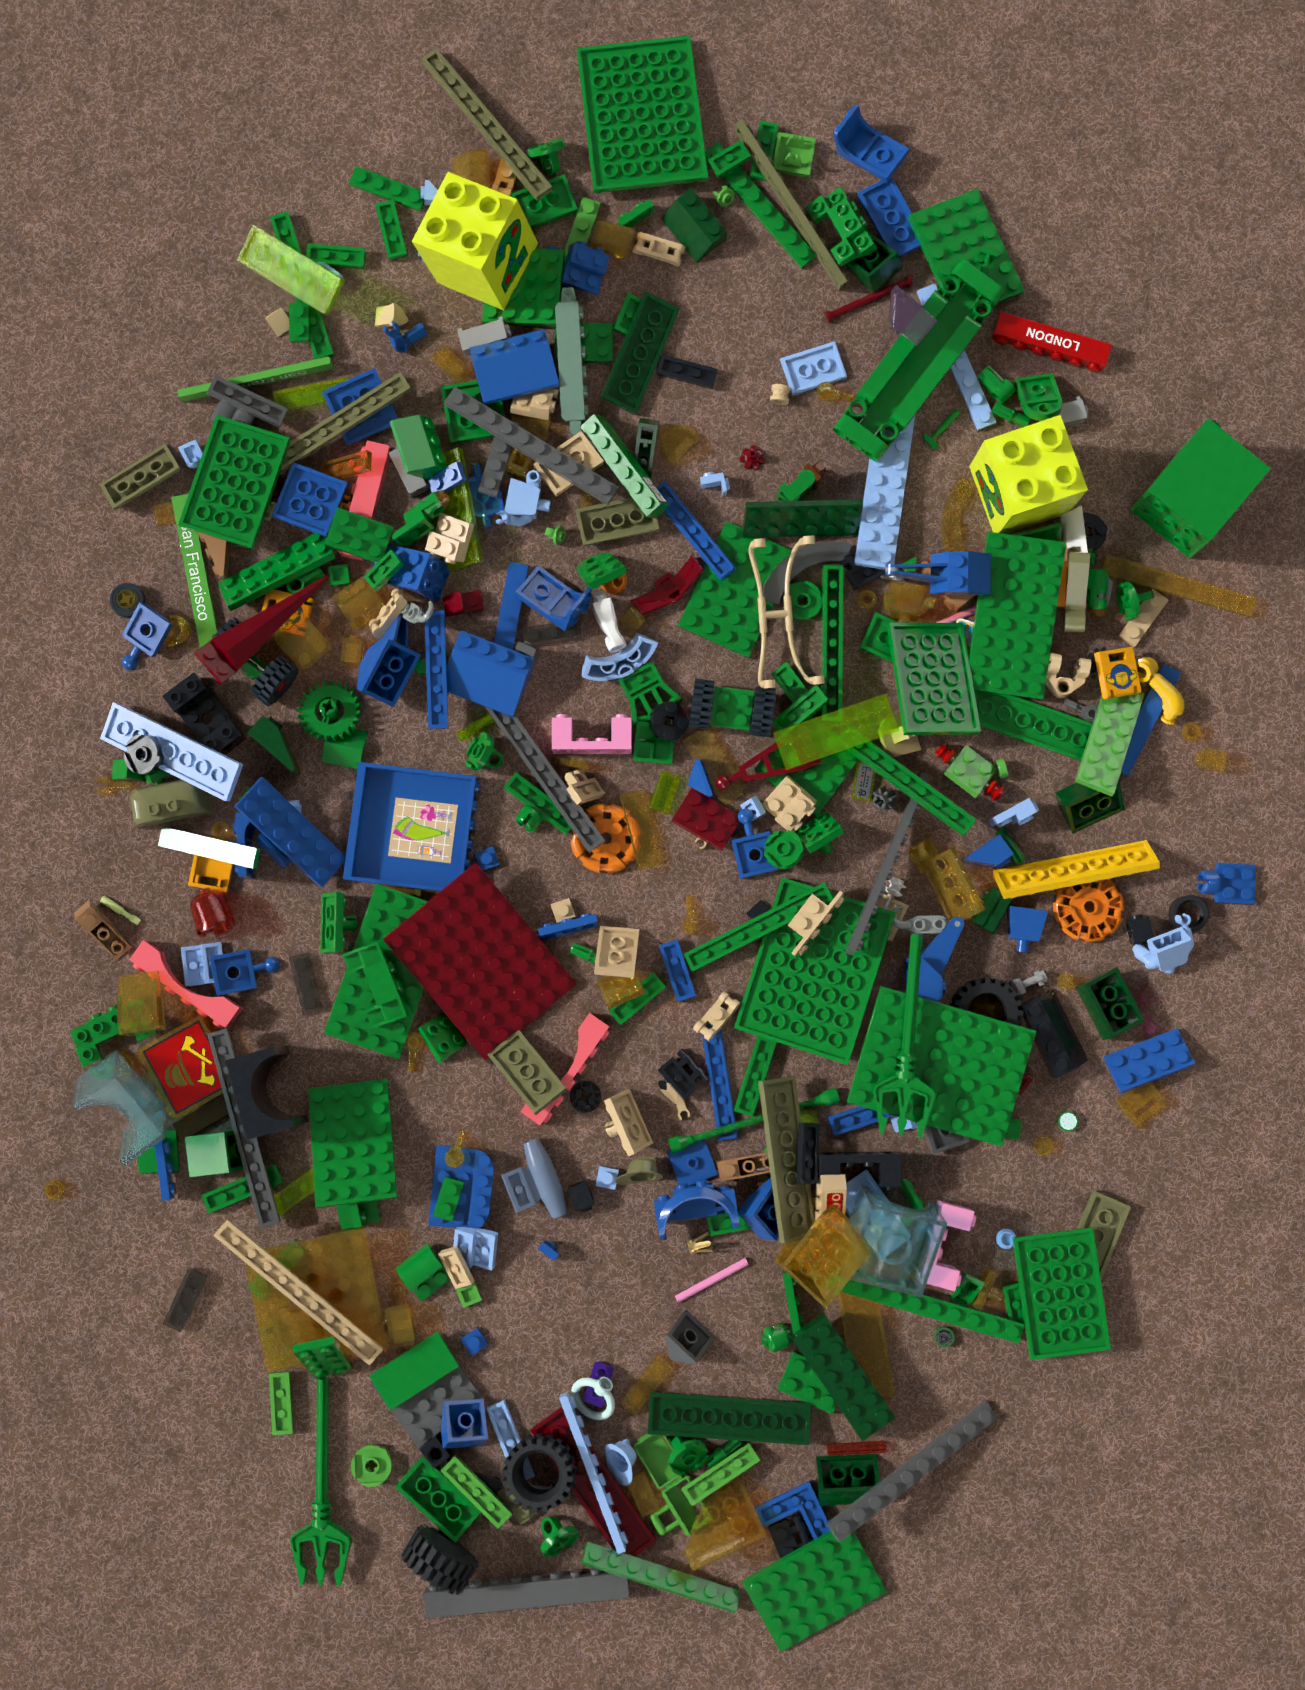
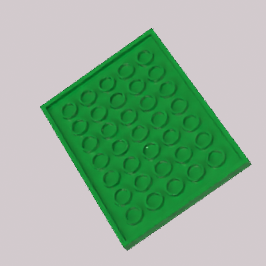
M690 35L577 48L593 193L708 181Z
M782 877L772 909L814 887ZM830 892L834 899L837 894ZM843 896L845 900L839 908L835 907L832 910L831 919L826 924L822 923L818 928L820 932L814 940L810 938L807 942L808 948L801 956L798 954L795 957L791 953L803 937L790 928L788 924L765 935L762 938L734 1028L849 1065L896 912L878 907L875 915L870 916L868 922L871 923L867 934L863 933L861 940L864 942L860 951H856L853 955L847 954L845 951L865 903Z
M880 986L847 1097V1103L877 1111L874 1097L875 1084L896 1074V1070L900 1069L896 1064L901 1062L897 1058V1054H900L902 1051L906 993ZM918 997L914 1054L918 1058L916 1061H913L917 1067L912 1070L916 1072V1076L935 1090V1099L926 1125L1002 1147L1036 1031ZM897 1092L883 1093L882 1113L896 1117L900 1116ZM916 1093L911 1095L905 1114L907 1120L917 1122L923 1118L924 1096Z

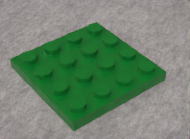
M535 249L532 251L529 257L530 261L516 288H514L504 311L484 303L482 323L494 322L503 316L505 324L510 326L556 327L555 306L558 302H561V281L564 270L565 250Z
M811 716L794 731L807 727L822 763L804 771L765 779L777 787L787 775L817 800L814 804L816 809L813 811V814L817 816L858 761V758L837 744V740L840 738L838 734ZM779 734L774 743L783 737ZM788 741L768 755L774 770L800 765L791 741ZM762 759L753 770L757 774L767 772Z

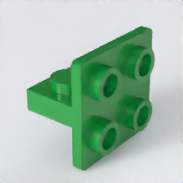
M445 1013L419 1027L418 1032L438 1063L443 1062L467 1045Z
M377 1201L336 1206L342 1230L353 1227L354 1229L359 1228L365 1224L381 1220Z

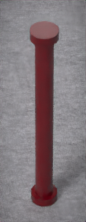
M909 275L905 276V279L831 312L829 310L824 312L828 323H830L834 318L907 286L912 287V279Z

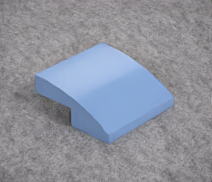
M221 942L181 947L185 987L214 983L209 957L223 954Z
M457 1227L455 1229L453 1247L458 1246L469 1269L475 1265L492 1271L496 1262L498 1232L479 1228Z

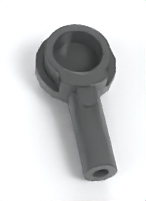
M1066 698L1063 705L1081 713L1084 721L1093 723L1098 706L1091 704L1085 707L1069 698Z

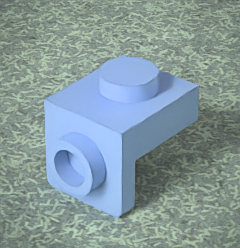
M709 472L700 477L701 489L720 485L722 495L727 496V490L730 489L728 478H724L723 473L715 474L714 472Z

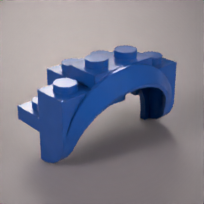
M708 1180L697 1181L694 1186H688V1183L678 1184L676 1189H672L673 1197L670 1198L669 1194L657 1196L658 1200H654L660 1241L667 1240L666 1223L671 1220L682 1221L725 1212L730 1215L732 1228H740L734 1188H729V1185L718 1186L717 1190H713V1184L708 1183Z

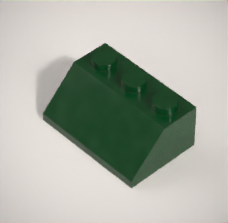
M692 188L677 198L661 218L677 240L685 246L686 251L696 263L727 240L725 228Z
M1119 780L1112 797L1079 783L1072 784L1055 792L1058 806L1072 834L1125 809Z
M1118 967L1099 974L1075 987L1102 1040L1114 1038L1145 1021Z
M876 1454L816 1456L819 1506L852 1504L880 1482Z

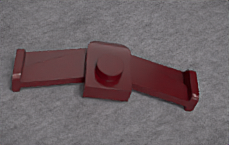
M692 554L674 577L668 572L654 582L656 590L635 599L633 598L630 602L640 615H645L669 604H676L683 598L685 592L704 571V568Z

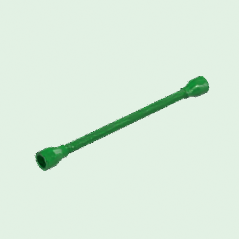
M835 1087L825 1090L819 1096H815L813 1100L799 1102V1108L804 1110L812 1106L814 1107V1105H834L840 1103L838 1092ZM763 1114L733 1124L731 1123L730 1125L728 1124V1126H721L718 1129H711V1131L708 1130L694 1136L668 1138L672 1154L678 1153L697 1141L700 1142L707 1138L719 1136V1134H726L729 1131L739 1130L746 1126L758 1124V1122L761 1123L763 1122Z

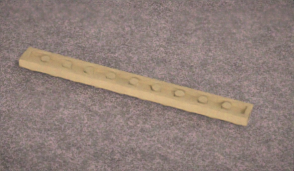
M227 1219L213 1235L368 1365L383 1350L382 1346L232 1221Z

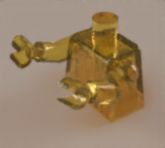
M890 582L887 592H884L883 604L885 611L889 613L891 619L899 620V623H910V621H917L919 616L925 615L929 608L933 609L936 597L926 595L927 598L924 599L927 589L926 585Z

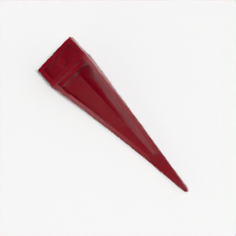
M330 575L321 578L214 637L198 649L194 655L221 685L232 677L329 579Z

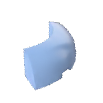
M636 632L628 646L617 654L607 657H591L586 655L582 667V677L595 681H607L628 676L648 661L655 651L658 642Z

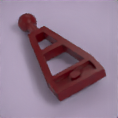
M807 727L790 733L785 738H781L738 767L739 772L730 776H718L715 784L719 790H727L731 783L741 779L745 783L800 772L822 762ZM788 741H791L800 765L774 770L768 755ZM762 759L767 772L748 776L746 769Z

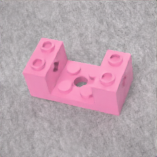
M558 714L556 718H552L553 754H632V720L626 714H617L616 718H611V741H608V738H596V741H588V738H576V741H573L572 718H568L566 714Z
M937 1200L918 1276L923 1283L952 1291L956 1290V1286H960L962 1275L959 1274L960 1271L954 1266L937 1262V1260L940 1261L942 1258L943 1249H941L942 1240H946L948 1229H945L946 1225L970 1231V1228L974 1227L976 1222L975 1211L968 1207Z

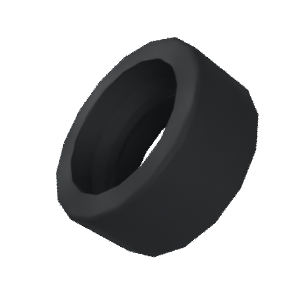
M1187 895L1178 897L1169 907L1168 916L1170 923L1175 929L1182 927V925L1175 922V916L1180 905L1190 902L1198 907L1200 918L1197 923L1188 927L1191 928L1192 932L1202 929L1209 918V910L1206 903L1198 896Z

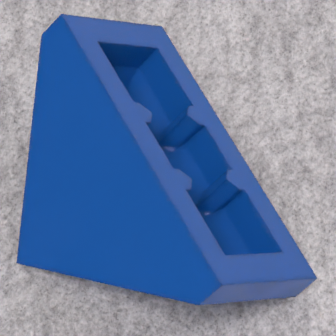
M700 758L696 759L688 781L689 787L709 797L716 796L703 760Z

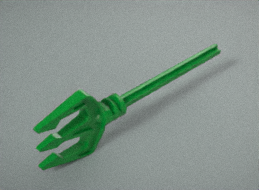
M911 933L902 1051L900 1054H897V1058L901 1062L896 1064L900 1069L896 1070V1074L876 1083L874 1086V1097L881 1135L884 1134L888 1120L882 1114L884 1092L895 1091L898 1094L900 1116L897 1123L900 1137H902L907 1124L905 1114L911 1095L916 1093L925 1097L923 1118L917 1121L918 1137L920 1139L923 1136L935 1099V1090L916 1076V1072L912 1070L917 1067L913 1061H916L918 1058L914 1054L923 934Z
M329 1378L317 1379L316 1499L311 1503V1507L315 1509L311 1514L315 1517L311 1519V1523L295 1532L290 1538L301 1586L305 1584L308 1568L303 1564L302 1542L311 1540L314 1544L318 1565L315 1572L319 1586L323 1585L327 1571L325 1559L329 1541L340 1544V1566L334 1571L337 1587L342 1585L352 1545V1535L335 1522H332V1518L328 1516L332 1513L331 1509L328 1508L332 1506V1502L328 1500Z

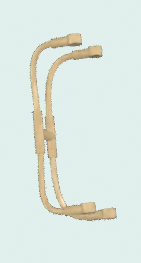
M803 536L792 549L785 575L784 610L766 611L762 583L753 551L755 548L766 547L765 538L753 539L750 542L748 548L759 595L757 599L762 640L758 684L761 688H776L775 680H763L766 633L768 632L767 619L785 618L791 654L803 679L813 685L825 684L824 676L808 677L799 662L792 634L793 615L789 590L795 554L800 546L815 544V536Z

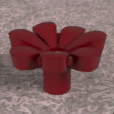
M751 445L750 450L744 448L742 450L744 455L739 458L741 463L745 462L744 468L746 470H749L751 466L753 470H758L759 464L765 463V459L761 457L764 454L761 449L756 450L755 445Z

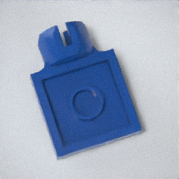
M1215 863L1213 871L1203 870L1199 872L1197 880L1207 881V883L1197 884V889L1202 894L1214 895V903L1255 904L1256 865Z

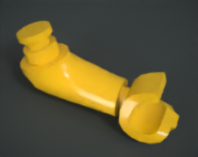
M1142 657L1138 659L1139 667H1143L1146 670L1147 674L1138 672L1139 681H1150L1149 685L1159 694L1163 702L1162 709L1164 710V715H1162L1161 721L1173 725L1177 716L1182 715L1184 711V699L1181 693L1158 673L1159 667L1157 662L1153 658Z

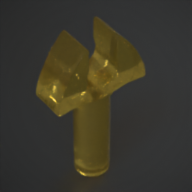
M559 756L552 757V763L583 771L588 769L589 763H586V761Z
M104 775L98 778L95 783H105L108 786L102 790H94L103 796L109 797V793L112 790L133 789V783L111 782L109 775Z

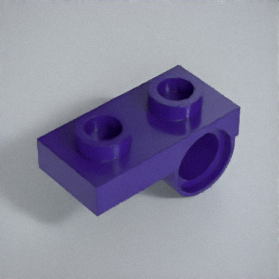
M595 1361L590 1378L599 1380L601 1377H607L611 1380L614 1367ZM587 1386L583 1402L602 1408L605 1400L604 1396L597 1395L595 1388Z

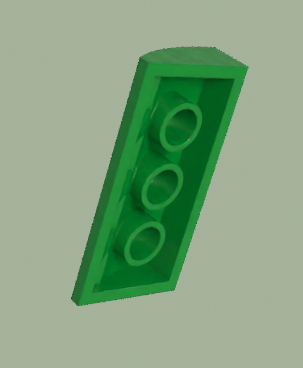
M423 1455L395 1486L405 1498L454 1542L460 1538L481 1513L437 1468H433Z

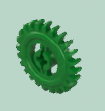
M325 680L323 681V687L315 683L316 690L309 687L310 695L303 693L306 700L299 699V703L303 706L297 707V710L302 713L297 715L298 719L303 720L300 721V726H306L304 727V732H310V737L317 735V740H321L324 737L325 742H328L332 737L335 742L337 736L344 739L343 734L350 735L349 729L355 730L356 726L354 723L360 722L358 716L362 715V712L359 710L362 705L361 703L356 704L359 701V696L354 697V690L348 692V685L342 689L341 681H339L337 686H335L333 680H331L330 686L327 685ZM339 701L344 707V714L338 722L329 724L339 716L337 707ZM319 704V709L323 717L321 722L317 719L315 714L316 708Z

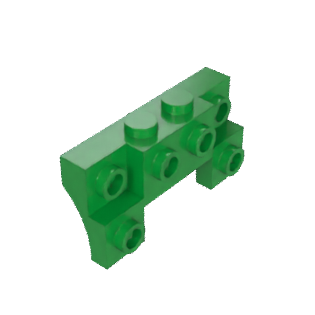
M841 186L824 198L821 195L806 206L816 224L827 217L831 218L843 239L842 242L831 249L832 254L841 267L856 258L868 256L878 249L866 229L868 223L863 216L859 217L858 212L860 210L854 201H850Z
M379 940L342 954L349 973L363 968L377 1004L364 1010L371 1029L408 1016L401 997V992L403 991L400 980L396 981L393 974L396 973L394 964L386 958Z
M141 997L124 1006H120V1004L108 1008L109 1012L103 1015L101 1012L91 1016V1020L86 1022V1024L69 1031L77 1049L75 1051L83 1068L103 1059L98 1044H102L131 1029L138 1042L158 1034L145 997Z

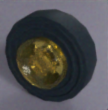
M122 583L116 586L110 595L112 610L123 618H131L139 602L146 604L144 592L132 583Z

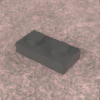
M526 641L524 643L518 642L515 648L516 652L534 658L536 663L538 655L535 646Z

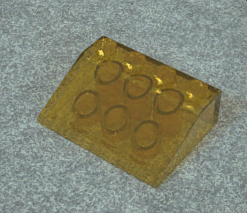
M832 1204L821 1213L781 1267L827 1309L870 1253L848 1217Z

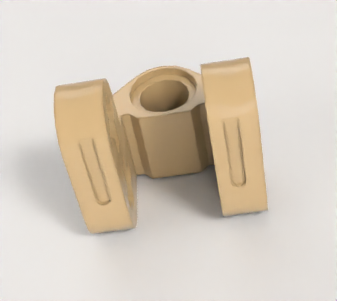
M1051 653L1046 686L1056 698L1063 699L1085 683V679L1090 673L1091 659L1080 658L1075 663L1072 679L1065 677L1056 678V674L1061 667L1062 655ZM1058 685H1064L1067 691L1061 692Z

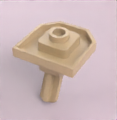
M901 715L882 720L877 732L885 752L893 757H898L921 750L917 735H904Z

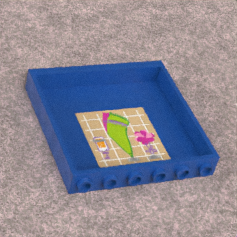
M358 762L343 880L440 892L470 867V859H467L468 851H472L473 847L470 833L475 830V820H472L473 812L476 813L478 808V801H475V794L480 791V781H477L478 778L471 775Z

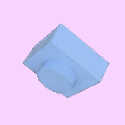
M757 795L740 805L742 809H749L753 812V820L766 813Z
M599 1166L596 1186L615 1190V1179L618 1177L619 1169Z

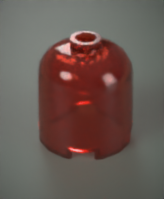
M210 888L199 890V894L194 896L190 902V911L197 936L205 938L207 937L206 933L214 932L215 935L231 930L232 926H235L236 923L225 894L219 890H210Z

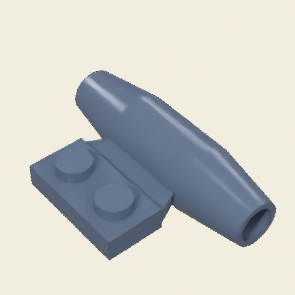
M539 1138L524 1143L528 1168L519 1167L501 1175L515 1212L518 1213L532 1207L541 1199L553 1219L567 1214L563 1188L551 1158Z

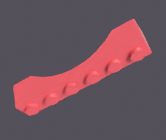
M143 940L129 959L134 963L133 967L142 973L146 971L150 974L149 978L157 984L159 982L163 983L166 986L164 988L166 991L173 995L175 993L182 997L180 1000L188 1006L194 1005L197 1007V1012L200 1015L211 1017L214 1020L212 1023L221 1029L223 1027L230 1028L244 1009L228 997H207L185 987L172 973L164 952L149 941Z
M591 1013L588 1014L578 1029L579 1041L574 1062L566 1075L560 1080L568 1091L576 1082L573 1078L577 1072L581 1075L587 1064L584 1062L589 1056L593 1058L599 1048L596 1047L600 1040L604 1042L610 1033L607 1030L610 1026ZM562 1095L559 1096L537 1115L533 1113L527 1104L521 1112L539 1125L543 1122L547 1124L553 1115L550 1111L554 1105L558 1107L564 1097Z

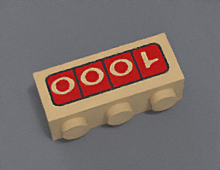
M821 1175L820 1184L816 1185L817 1196L820 1197H816V1210L819 1211H815V1223H819L820 1232L844 1231L847 1196L845 1175Z

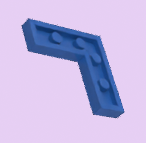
M809 1480L754 1507L763 1528L800 1510L813 1539L830 1531L826 1524L828 1520L822 1507L819 1506V1501Z

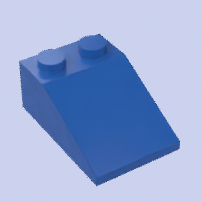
M770 1178L747 1198L738 1214L760 1239L776 1241L779 1233Z

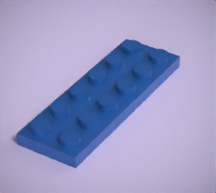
M260 777L234 806L319 887H323L346 860V856L263 777Z

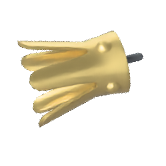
M709 1232L695 1239H688V1247L683 1248V1250L689 1249L691 1255L698 1252H714L713 1250H707L713 1248L707 1247L711 1245L710 1241L700 1242L709 1235Z

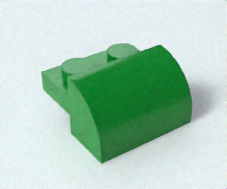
M429 1243L425 1244L396 1267L403 1283L410 1292L413 1291L421 1302L451 1280L438 1254Z

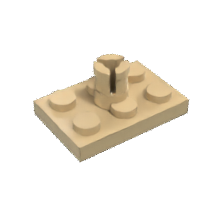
M582 431L556 448L591 471L604 464L603 459ZM538 462L534 463L535 469L541 474L556 497L573 486L572 483Z
M600 926L594 974L634 978L639 929Z
M626 1089L604 1100L606 1110L613 1120L605 1124V1127H607L605 1130L610 1137H615L619 1134L622 1146L628 1156L653 1144L630 1089Z

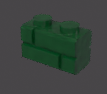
M991 887L989 890H984L980 897L982 903L979 907L976 906L970 916L972 917L971 923L993 934L1013 898L1004 899L999 890Z

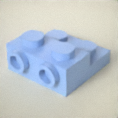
M1028 798L988 821L992 827L997 825L998 828L1009 822H1012L1013 825L1018 822L1020 826L1033 819L1032 814L1038 812L1039 809L1037 804Z

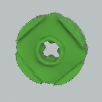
M368 1444L360 1448L351 1462L353 1476L362 1485L367 1487H375L382 1484L392 1471V1458L388 1450L377 1444ZM370 1460H374V1463H377L373 1471L370 1467L366 1466Z

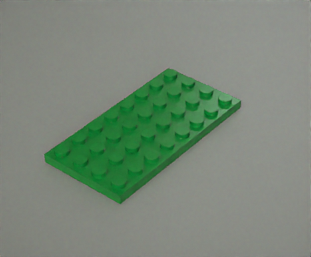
M987 532L984 553L992 555L991 595H978L969 652V664L974 690L1034 699L1044 698L1067 542Z
M376 883L353 948L355 950L378 940L380 941L386 958L394 964L396 973L393 974L396 981L400 980L403 991L401 992V997L408 1016L371 1029L364 1010L377 1004L363 968L349 973L347 967L324 1034L398 1060L400 1059L424 988L384 942L383 938L428 902L427 900Z

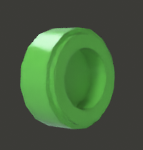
M1004 759L996 760L999 777L1001 779L1007 778L1008 771Z

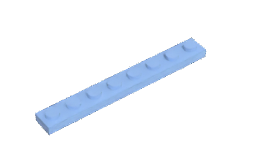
M936 284L917 290L922 306L935 290L937 291ZM964 350L950 370L977 431L996 424V420Z
M568 1392L560 1394L559 1397L617 1553H623L626 1551V1544H628L624 1531H620L618 1526L621 1524L617 1512H613L611 1494L606 1493L604 1489L606 1485L605 1478L602 1473H598L596 1466H599L596 1455L590 1452L591 1442L589 1436L584 1435L582 1431L584 1423L581 1416L576 1415L574 1409L577 1408L573 1396L570 1397Z

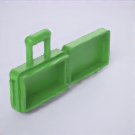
M646 1433L637 1439V1442L633 1445L635 1451L657 1488L662 1489L665 1487L661 1493L667 1504L650 1515V1519L658 1533L665 1535L680 1524L684 1533L690 1536L709 1525L714 1519L709 1509L710 1503L704 1500L700 1502L708 1515L707 1518L700 1521L677 1487V1484L686 1479L690 1483L692 1479L689 1475L682 1477V1475H677L672 1471L668 1462L672 1452L662 1437ZM663 1436L667 1444L669 1445L670 1449L673 1451L674 1449L670 1444L672 1439L670 1437ZM671 1509L677 1520L664 1527L658 1516Z

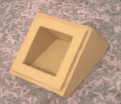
M282 308L266 317L267 322L277 337L289 331V318Z

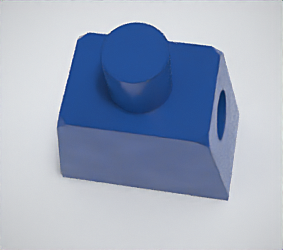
M1014 906L1008 907V939L1017 940V952L1028 953L1029 942H1039L1048 911Z

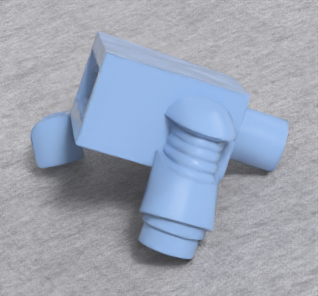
M529 471L526 475V483L513 478L510 479L505 510L496 513L502 517V519L496 520L497 524L505 522L506 524L520 527L536 519L538 510L550 511L551 500L540 499L542 476L538 471Z
M1183 913V921L1181 916H1175V922L1182 925V927L1148 939L1149 950L1142 943L1136 944L1132 949L1135 957L1143 962L1147 969L1158 968L1161 972L1173 973L1175 967L1185 964L1190 951L1194 947L1192 931L1188 927L1191 922L1189 915Z

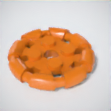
M600 803L587 808L585 813L589 819L593 817L596 821L593 824L601 835L609 833L612 840L610 843L602 844L593 850V855L588 857L584 853L587 849L574 831L571 830L573 837L570 841L575 857L583 862L582 865L593 872L600 873L602 871L610 874L623 870L630 861H634L640 850L639 837H641V830L637 820L629 815L630 812L627 809L616 804L604 805V803ZM604 813H611V819H603ZM622 819L627 823L624 828L619 824ZM625 836H632L630 844L625 843ZM622 850L625 856L619 859L616 855ZM601 858H608V864H600Z
M1111 879L1094 881L1097 883V889L1091 888V883L1079 884L1081 889L1075 891L1073 886L1058 888L1055 894L1057 896L1056 902L1053 903V912L1056 922L1060 923L1062 926L1061 930L1075 940L1081 939L1085 940V943H1093L1104 940V937L1109 934L1112 935L1118 929L1122 922L1121 915L1122 911L1124 912V900L1121 892H1118L1115 887L1116 884ZM1107 891H1109V893L1112 896L1110 899H1108L1107 896L1104 894ZM1064 898L1070 899L1068 905L1063 904ZM1087 901L1094 904V910L1091 913L1084 909ZM1109 908L1114 909L1113 916L1108 915ZM1071 915L1074 921L1069 923L1065 917ZM1103 922L1105 928L1100 930L1097 925ZM1082 926L1088 927L1086 933L1081 932Z

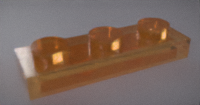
M365 450L323 462L322 473L337 479H344L371 471L372 452Z

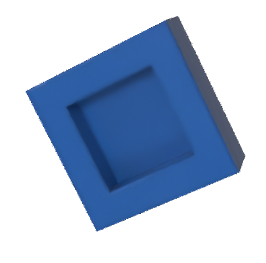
M493 846L474 853L478 866L483 871L499 866Z
M544 1240L538 1248L553 1261H555L560 1253L557 1251L559 1247L550 1240L548 1243Z
M478 1327L460 1339L471 1356L489 1344Z

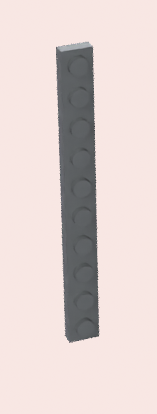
M454 387L445 400V406L604 504L609 505L618 492L619 487L458 388Z
M485 707L587 851L590 853L605 843V839L582 807L572 800L566 785L515 714L514 717H510Z
M921 773L919 778L930 784L927 782L929 775ZM909 798L845 951L847 954L853 955L856 951H860L864 942L861 940L863 933L867 934L871 923L868 922L870 916L875 915L879 906L876 904L878 897L882 898L886 887L883 886L885 880L889 881L893 873V869L890 868L893 862L897 863L901 854L898 849L900 845L904 846L907 840L906 830L912 827L915 820L913 813L915 810L918 811L921 806L912 798Z
M226 1028L208 1033L209 1043L259 1226L263 1228L278 1224L281 1220L259 1139L256 1137L246 1140L225 1060L236 1057L229 1029Z
M987 1401L976 1406L826 1523L837 1541L841 1542L997 1420V1416Z

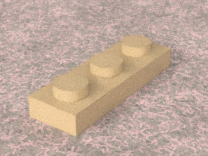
M1152 589L1154 598L1141 603L1139 617L1128 621L1118 637L1132 647L1137 645L1168 602L1167 598Z

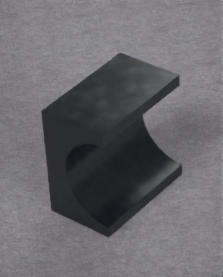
M288 1045L271 1047L225 1060L246 1140L308 1122L306 1115H289L277 1109L267 1093L266 1079L268 1072L275 1061L289 1053Z

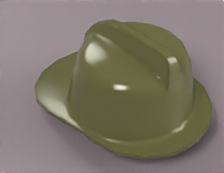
M639 1157L629 1164L627 1174L617 1177L615 1182L620 1185H627L644 1181H658L663 1178V1175L658 1173L654 1157Z

